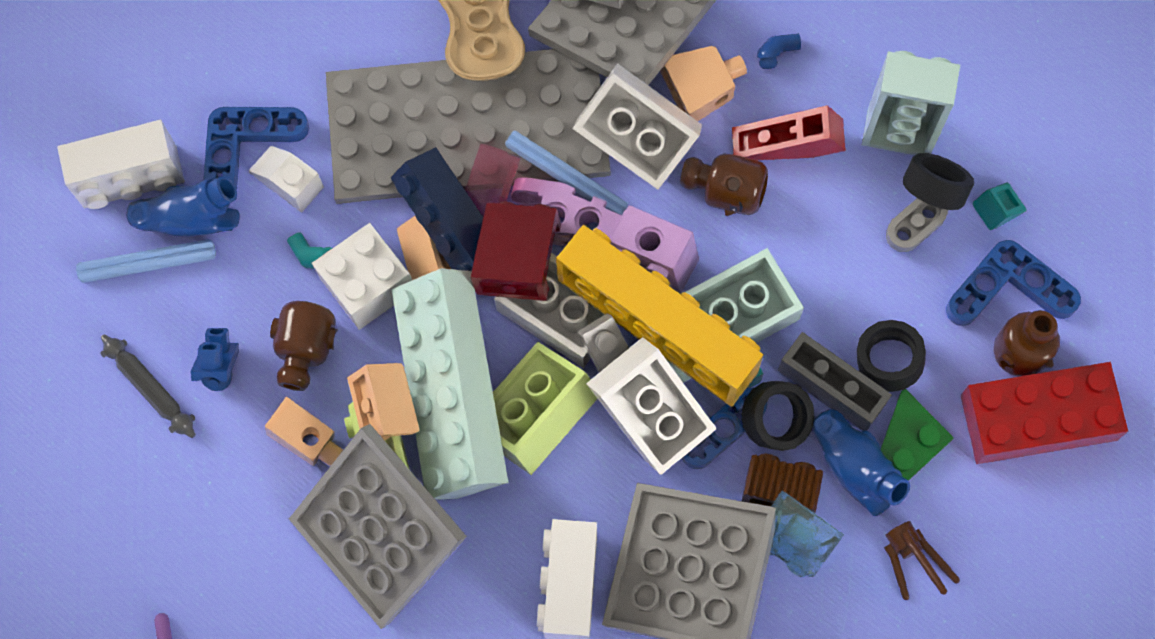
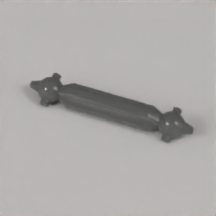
M103 334L101 340L104 346L103 351L100 352L103 358L115 359L117 368L161 417L171 421V426L169 427L171 433L176 432L178 434H185L190 438L195 437L196 434L193 429L195 416L193 414L181 413L179 404L135 355L125 351V346H127L125 339L111 338Z

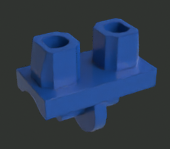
M207 328L205 342L200 344L197 358L190 371L191 381L201 380L202 384L212 391H223L228 388L232 381V369L239 354V343H230L228 328Z

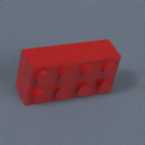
M1111 361L971 384L960 395L976 464L1114 442L1129 432Z

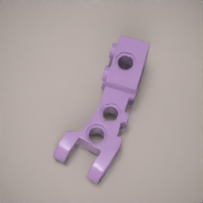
M517 178L514 180L511 192L513 202L524 206L543 204L551 208H557L559 218H565L561 223L560 232H555L553 245L566 246L583 224L586 226L592 222L599 223L596 228L610 238L611 245L621 252L623 249H626L633 253L640 260V266L650 273L652 271L659 272L670 282L669 286L679 294L682 293L699 261L693 232L630 205L620 215L606 209L607 202L593 196L590 202L574 195L576 189L562 182L533 178Z

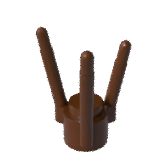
M911 521L895 527L885 535L890 544L885 546L884 549L890 557L898 587L904 600L909 599V593L899 561V554H901L903 559L915 555L942 595L947 593V589L921 551L922 549L955 584L960 582L959 577L953 572L951 567L926 541L920 529L915 530Z

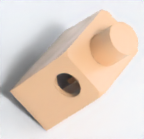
M709 46L672 55L660 73L677 107L699 121L733 99L735 91L733 79L747 74V68L740 55L723 61L717 48Z
M287 396L265 425L267 436L312 466L319 459L328 466H331L344 450L332 442L335 432ZM307 435H314L319 440L315 445L309 446L303 442V439Z

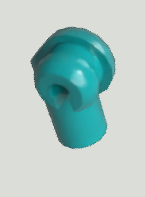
M301 232L295 233L287 239V243L300 264L309 269H314L312 262L332 249L331 247H311Z

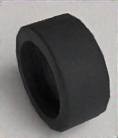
M918 153L910 161L903 177V185L913 196L929 205L946 210H959L968 199L974 186V178L962 166L947 158L930 153Z
M897 320L880 321L868 327L859 338L857 346L859 372L886 391L905 390L915 384L923 374L926 361L924 340L916 328ZM881 341H901L912 350L911 364L901 371H881L871 363V348Z
M785 381L763 382L753 388L744 400L741 413L743 428L749 439L760 447L780 451L795 449L805 442L812 431L815 418L813 403L807 392L797 384ZM776 394L785 395L789 399L793 410L792 424L788 431L780 437H774L767 433L762 416L765 404L771 396Z

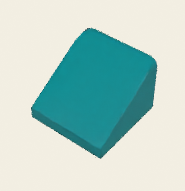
M1008 182L987 189L973 201V207L989 230H994L1027 211Z

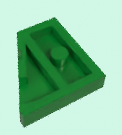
M905 389L899 394L880 449L884 456L893 463L894 467L902 473V477L909 481L942 451L954 437Z

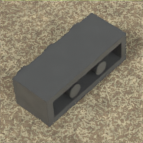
M801 332L781 359L777 370L829 408L837 410L846 420L862 431H868L892 396L891 393L804 332Z

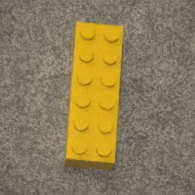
M583 224L556 257L558 281L603 314L609 313L618 325L640 340L642 337L659 349L666 360L732 407L758 374L764 355L760 352V346L751 338L744 335L740 338L729 330L730 325L717 314L710 316L701 310L699 302L686 292L679 294L669 286L670 282L657 271L650 273L640 266V260L633 253L626 249H623L621 252L611 245L610 238L604 232L597 228L591 230Z

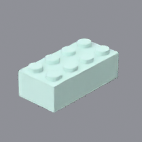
M888 51L868 106L861 145L910 155L918 153L931 154L954 106L960 64L951 63L948 59L941 57L931 59L917 57L908 51Z
M768 248L686 291V293L699 302L701 310L710 316L717 314L730 325L729 330L740 338L743 335L747 336L756 343L800 320L804 309ZM667 360L683 383L692 379Z

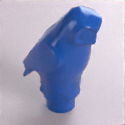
M226 176L204 180L195 185L170 186L157 197L140 199L129 203L126 212L127 221L130 226L136 229L162 232L172 236L209 235L232 231L239 224L240 213L236 209L228 208V205L237 199V189L234 183Z
M834 409L823 411L814 419L813 431L824 451L827 466L839 483L856 501L873 516L882 514L890 505L895 506L904 501L910 491V482L902 477V473L884 456L879 443L871 432L867 430L860 432L852 428L845 417Z

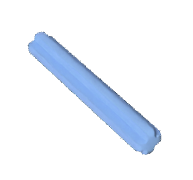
M513 131L506 140L505 146L559 182L574 187L578 194L590 202L593 196L607 202L606 209L620 215L627 209L628 204L626 201L519 132Z
M207 239L79 262L76 265V273L80 282L85 283L212 260L216 257V250L213 241Z

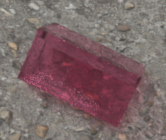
M484 143L479 146L465 191L483 217L487 203L507 201L521 159L517 154Z

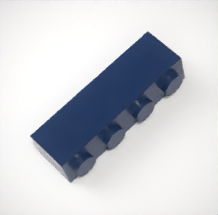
M435 147L407 160L390 178L451 269L472 271L484 217Z

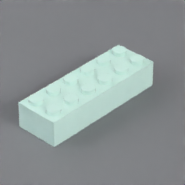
M443 268L391 289L405 374L419 425V432L415 433L423 483L435 500L459 499L509 483L476 294L470 278L472 271Z

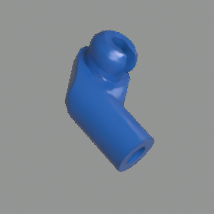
M787 34L768 38L757 53V57L760 58L759 66L762 69L775 68L778 64L777 56L781 52L801 50L800 34Z

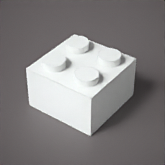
M370 222L312 262L320 280L358 330L394 306L391 289L412 281L410 273Z

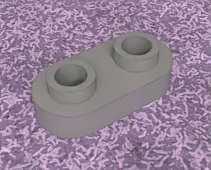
M916 198L889 223L886 230L887 243L898 252L914 250L943 224L948 210L937 208ZM930 210L933 212L934 217L927 218L923 215L922 211ZM901 231L906 232L909 239L901 240L897 233Z

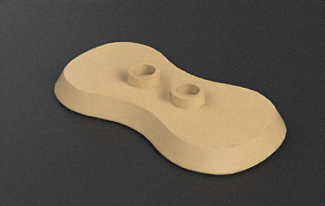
M438 0L445 9L450 22V33L445 47V58L450 69L455 74L466 80L488 81L505 77L521 65L525 55V44L522 36L511 22L509 15L510 0Z

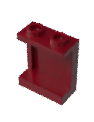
M507 201L486 204L470 277L477 295L547 301L549 286L546 277L555 232H560L561 228L557 208H551L543 204L534 206L516 205Z

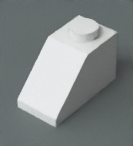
M270 146L249 170L252 176L301 213L324 188L318 172L291 152L274 146Z

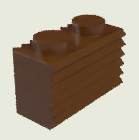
M772 454L752 455L741 501L776 507L779 510V515L812 522L817 509L823 471L821 469L816 470L814 465L807 462H796L795 464L785 461L780 462V459Z

